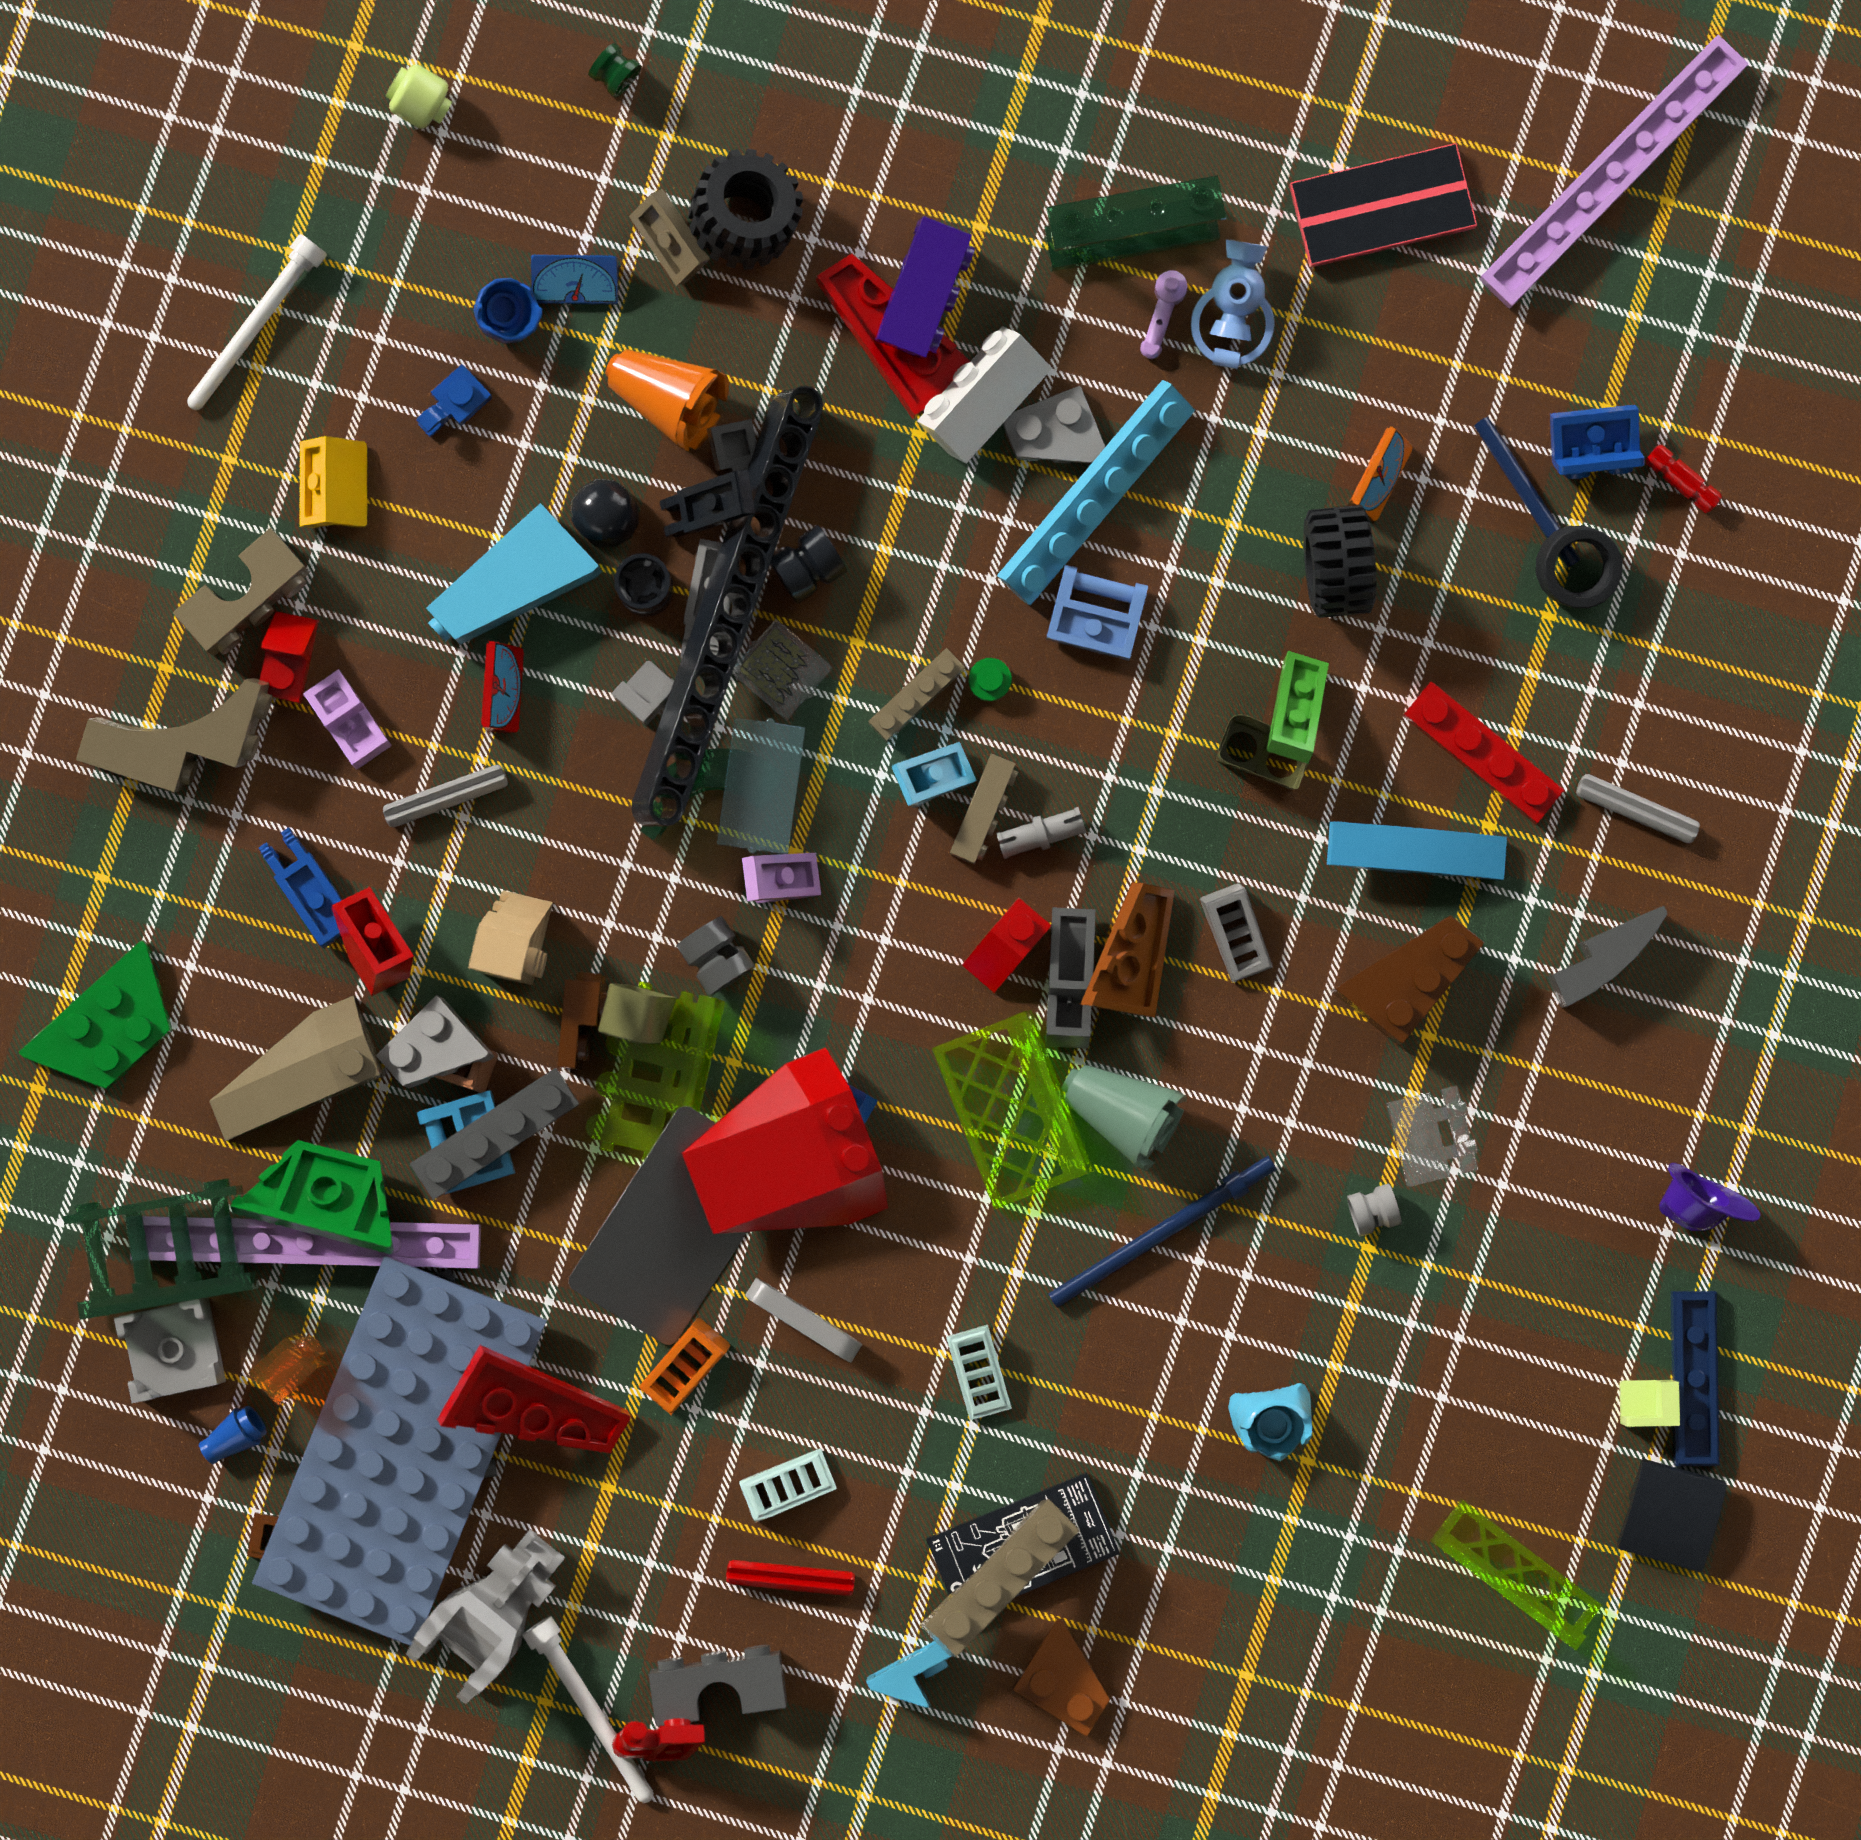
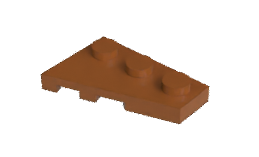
M1131 883L1083 996L1081 1005L1155 1018L1175 890L1145 883Z

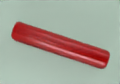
M731 1560L727 1565L726 1581L732 1585L851 1596L854 1592L855 1575L849 1571Z

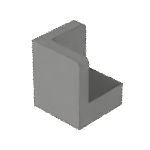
M646 661L627 683L622 681L611 694L647 726L666 705L674 680L670 679L654 663Z

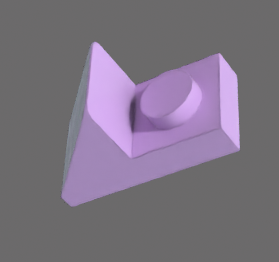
M816 853L758 855L742 858L747 901L767 903L821 895Z

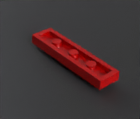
M1432 681L1429 682L1402 715L1534 824L1541 820L1564 792L1562 787Z

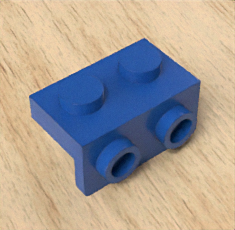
M1636 405L1550 414L1552 464L1560 475L1570 479H1581L1590 476V472L1607 470L1610 474H1626L1632 472L1633 467L1645 465L1644 455L1640 451L1639 409Z

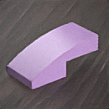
M339 669L303 693L356 770L392 746Z

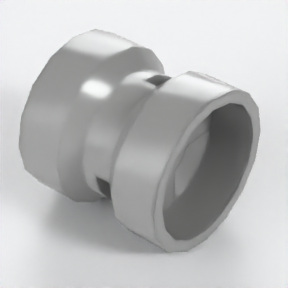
M1389 1183L1376 1187L1373 1193L1367 1195L1358 1192L1347 1196L1351 1217L1359 1237L1373 1233L1375 1227L1384 1225L1391 1228L1402 1224L1399 1208Z

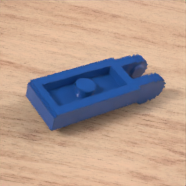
M288 827L281 834L287 847L297 857L298 860L285 869L278 853L267 842L260 846L259 850L276 874L274 879L321 948L325 949L341 938L332 912V905L343 899L313 855L307 853L297 836Z

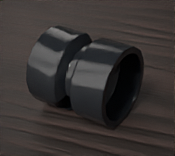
M819 525L798 537V548L793 549L787 546L776 551L770 563L797 605L817 591V582L819 580L829 585L848 572L841 557Z
M647 553L634 554L626 558L617 568L614 577L615 589L623 605L633 614L642 617L655 616L663 612L671 603L674 594L673 580L665 564L656 556Z

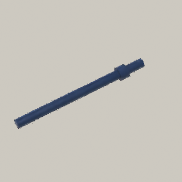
M1267 1155L1240 1173L1235 1170L1221 1179L1223 1184L1049 1292L1048 1295L1057 1308L1228 1200L1233 1198L1237 1201L1250 1192L1249 1187L1277 1170L1275 1165Z

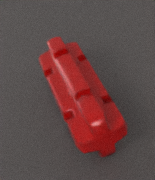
M1664 445L1656 446L1646 458V464L1656 473L1661 471L1664 474L1662 478L1687 499L1692 497L1696 500L1693 504L1704 513L1711 512L1722 498L1721 493L1711 485L1708 487L1704 485L1705 480L1682 460L1678 459L1676 461L1673 459L1672 456L1674 454Z

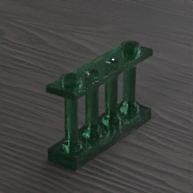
M1216 175L1049 206L1046 208L1049 226H1044V233L1052 271L1219 241L1220 232L1217 221L1226 220L1219 177Z
M228 1178L203 1183L204 1191L106 1209L101 1208L100 1201L75 1205V1214L63 1216L64 1225L82 1223L93 1290L88 1292L89 1301L77 1303L80 1320L260 1288L257 1271L245 1273L244 1265H239L228 1197L244 1194L243 1186H230ZM210 1200L221 1268L217 1269L219 1278L202 1280L201 1272L196 1273L185 1204ZM167 1207L179 1276H174L176 1285L159 1288L158 1279L153 1280L142 1212ZM124 1215L136 1283L131 1284L133 1293L116 1296L115 1287L110 1288L99 1219Z

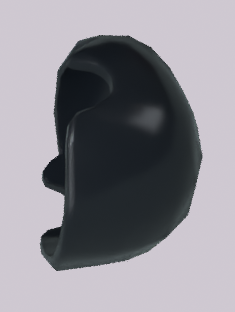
M594 479L580 487L571 500V520L579 533L594 546L617 547L629 540L639 525L636 500L623 485L615 480Z

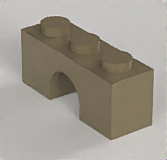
M271 528L238 555L248 567L252 578L250 589L242 598L235 601L221 600L212 589L204 585L173 612L206 652L212 656H215L218 652L222 655L230 652L242 640L239 635L251 624L255 627L262 624L273 614L274 609L272 605L284 595L287 598L294 596L307 583L304 578L310 571Z

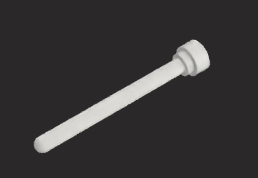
M299 234L290 246L292 249L288 256L291 259L188 397L187 403L191 409L200 410L206 404L305 270L309 272L313 266L318 268L328 255L302 234Z
M552 1616L541 1620L522 1634L523 1638L531 1650L536 1648L539 1655L545 1654L636 1798L642 1803L650 1802L653 1798V1790L634 1760L615 1755L612 1742L617 1734L559 1645V1642L562 1641L558 1635L561 1631Z

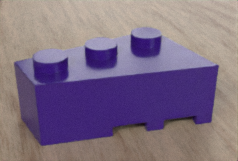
M925 216L916 224L913 233L915 234L908 254L902 263V270L894 291H892L875 341L921 359L926 358L928 351L937 352L945 330L938 327L944 310L952 312L960 288L953 286L958 271L960 269L967 272L975 252V247L969 245L972 237L971 234Z

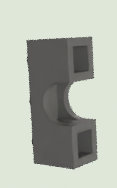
M758 1645L744 1648L745 1655L727 1658L726 1651H716L702 1654L701 1662L684 1664L683 1657L657 1661L658 1668L651 1669L648 1674L656 1727L663 1726L664 1721L669 1719L686 1718L690 1719V1722L700 1720L702 1715L700 1692L707 1685L714 1682H724L736 1689L741 1699L743 1714L786 1708L788 1701L781 1651H770V1645Z

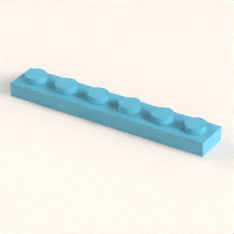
M1164 380L1158 384L997 576L1023 602L1031 606L1194 413L1195 409L1172 384Z

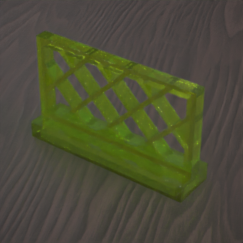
M1031 1010L1016 1014L932 1048L994 1210L1094 1171L1070 1108L1065 1103V1095ZM1006 1028L1013 1044L1007 1061L985 1052L991 1034ZM983 1038L979 1049L968 1044ZM962 1047L976 1054L967 1076L951 1070L945 1052ZM1016 1054L1021 1067L1012 1064ZM982 1057L1004 1066L995 1089L972 1079ZM1009 1069L1026 1077L1029 1087L1022 1101L1000 1092ZM955 1078L964 1082L961 1091L958 1088ZM969 1085L992 1094L983 1116L968 1111L963 1099ZM1031 1095L1034 1097L1037 1108L1028 1104ZM997 1097L1019 1106L1010 1129L988 1119ZM1025 1109L1042 1118L1044 1129L1038 1141L1016 1132ZM970 1118L980 1122L976 1131ZM985 1125L1007 1134L998 1157L984 1151L981 1147L979 1139ZM1047 1135L1049 1136L1053 1148L1044 1145V1141ZM1013 1137L1035 1147L1026 1169L1004 1160ZM1041 1150L1057 1157L1063 1174L1046 1179L1031 1172ZM986 1159L995 1162L992 1172ZM1001 1165L1023 1175L1017 1191L1004 1197L1000 1196L995 1183V1178ZM1028 1178L1040 1182L1025 1188Z

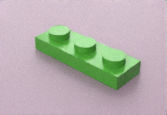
M1291 651L1287 652L1281 670L1267 746L1268 752L1303 763H1309L1314 751L1329 663Z

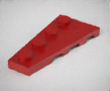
M851 253L817 275L816 283L912 419L924 413L925 406L933 397L944 392L953 382L955 372L962 365L971 362L956 349L957 345L944 334L937 352L928 351L924 359L875 341L893 289L854 254Z
M480 1345L437 1420L441 1427L456 1429V1426L474 1428L479 1433L494 1435V1432L517 1435L518 1439L535 1441L536 1439L555 1441L560 1446L611 1453L632 1416L627 1409Z

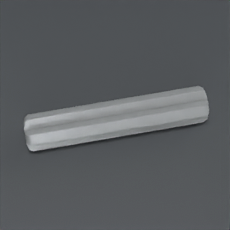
M496 764L383 806V814L390 827H397L504 788L508 785L507 777L503 768Z
M1585 774L1577 786L1576 794L1579 797L1682 842H1693L1699 831L1700 823L1590 774Z

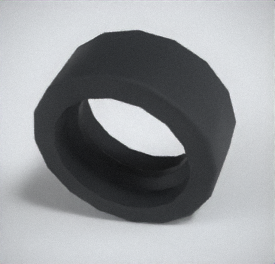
M1566 526L1553 532L1542 543L1536 557V576L1541 589L1552 600L1571 608H1592L1604 603L1616 591L1622 578L1623 560L1618 546L1607 534L1587 526ZM1574 542H1587L1593 545L1600 552L1603 560V572L1599 581L1591 589L1584 592H1572L1565 589L1558 582L1555 574V562L1559 553L1567 545Z

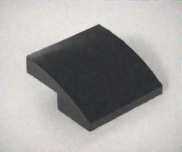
M1642 1458L1629 1495L1630 1506L1617 1540L1618 1549L1703 1572L1721 1513L1727 1487L1726 1481Z

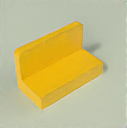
M329 436L300 441V527L318 528L334 524L365 527L367 525L366 442Z

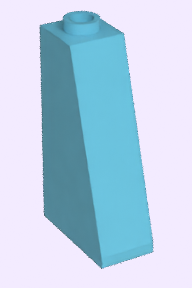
M540 503L426 608L434 616L428 624L445 642L452 636L461 645L596 578L602 573V570Z

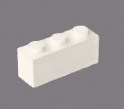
M1002 326L984 340L982 349L971 362L962 365L955 372L953 382L944 392L933 397L927 403L924 414L917 422L949 455L967 464L1050 372L1052 367L1021 334Z

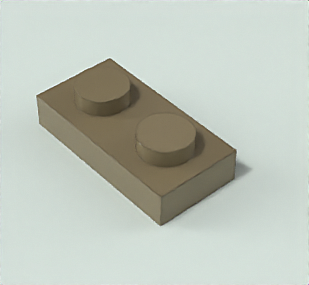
M663 189L651 193L629 216L676 286L688 282L710 260L707 253L698 246V240L692 235L690 228Z

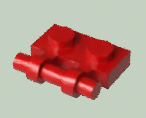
M676 1718L664 1721V1726H660L658 1729L647 1730L646 1725L642 1722L633 1721L625 1725L622 1731L615 1736L612 1748L615 1755L621 1758H643L644 1761L687 1760L705 1743L704 1725H691L690 1719Z

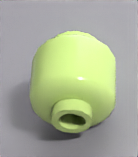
M418 64L410 66L408 70L401 67L385 97L390 99L389 108L393 114L420 129L426 128L432 120L440 124L452 104V101L446 98L448 92L447 82Z

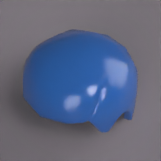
M512 278L494 279L479 290L474 304V314L479 328L486 336L499 343H517L536 331L542 317V308L538 305L531 287Z

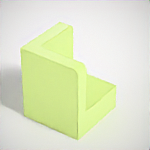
M1623 1380L1620 1382V1424L1627 1427L1680 1426L1679 1382L1674 1380Z

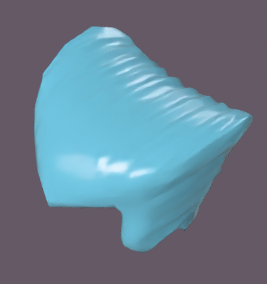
M1297 1383L1286 1388L1282 1387L1281 1389L1268 1390L1266 1392L1235 1393L1230 1397L1228 1409L1232 1425L1249 1452H1259L1268 1458L1282 1461L1296 1449L1299 1443L1305 1445L1311 1439V1399L1305 1384Z

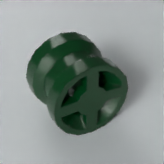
M612 43L597 57L589 70L588 76L595 82L602 81L607 86L608 93L617 98L634 82L642 66L635 59L628 60L623 55L622 48L616 43Z

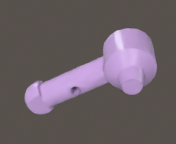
M1170 270L1162 273L1155 284V294L1158 302L1145 341H1142L1140 348L1142 355L1148 359H1154L1160 355L1162 351L1161 344L1174 305L1179 304L1187 292V281L1177 271Z

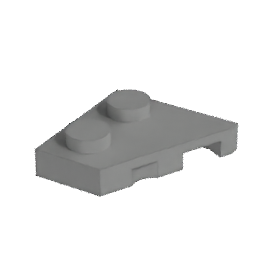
M1081 386L1014 411L1002 424L1015 457L1020 460L1038 461L1042 459L1052 460L1057 463L1071 464V462L1092 464L1105 448Z
M436 995L376 1057L402 1086L411 1088L428 1082L432 1077H443L458 1072V1068L478 1061L482 1063L490 1061L494 1055L444 998Z

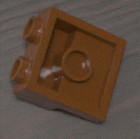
M576 972V980L565 979L557 1067L582 1070L583 1061L590 1062L592 1036L585 1033L586 1027L599 1028L608 993L606 992L607 986L605 985L606 976H603V974Z

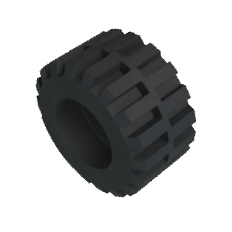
M738 149L729 151L727 158H724L722 155L716 157L712 165H707L690 201L688 218L692 219L690 224L692 235H700L697 241L698 246L702 251L709 248L712 251L709 257L716 262L721 257L727 260L726 266L735 268L737 263H743L744 270L753 269L757 261L763 267L770 264L773 257L777 259L783 254L786 246H788L802 216L803 209L800 206L803 202V195L801 191H796L799 182L795 175L788 177L786 173L789 168L783 162L779 165L773 163L774 156L765 152L764 157L756 156V150L747 149L745 155H741ZM735 196L751 199L762 208L766 215V220L761 222L743 221L729 211L724 200Z
M1362 505L1308 510L1303 528L1304 561L1310 604L1316 616L1324 618L1371 613L1376 600V563L1371 525Z

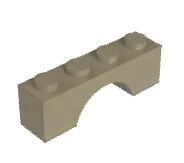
M1049 1499L1042 1500L1011 1531L1007 1539L989 1559L961 1586L953 1591L920 1626L950 1657H957L1080 1530Z

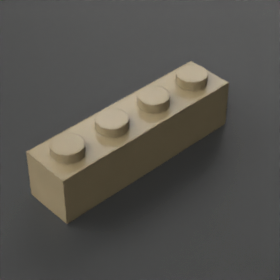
M946 648L868 721V724L888 743L965 671V666Z
M991 753L954 841L950 855L975 865L977 859L982 861L988 847L983 844L987 834L993 835L998 821L994 820L997 810L1003 811L1008 796L1004 795L1007 785L1013 787L1018 775V771L1014 770L1016 763Z

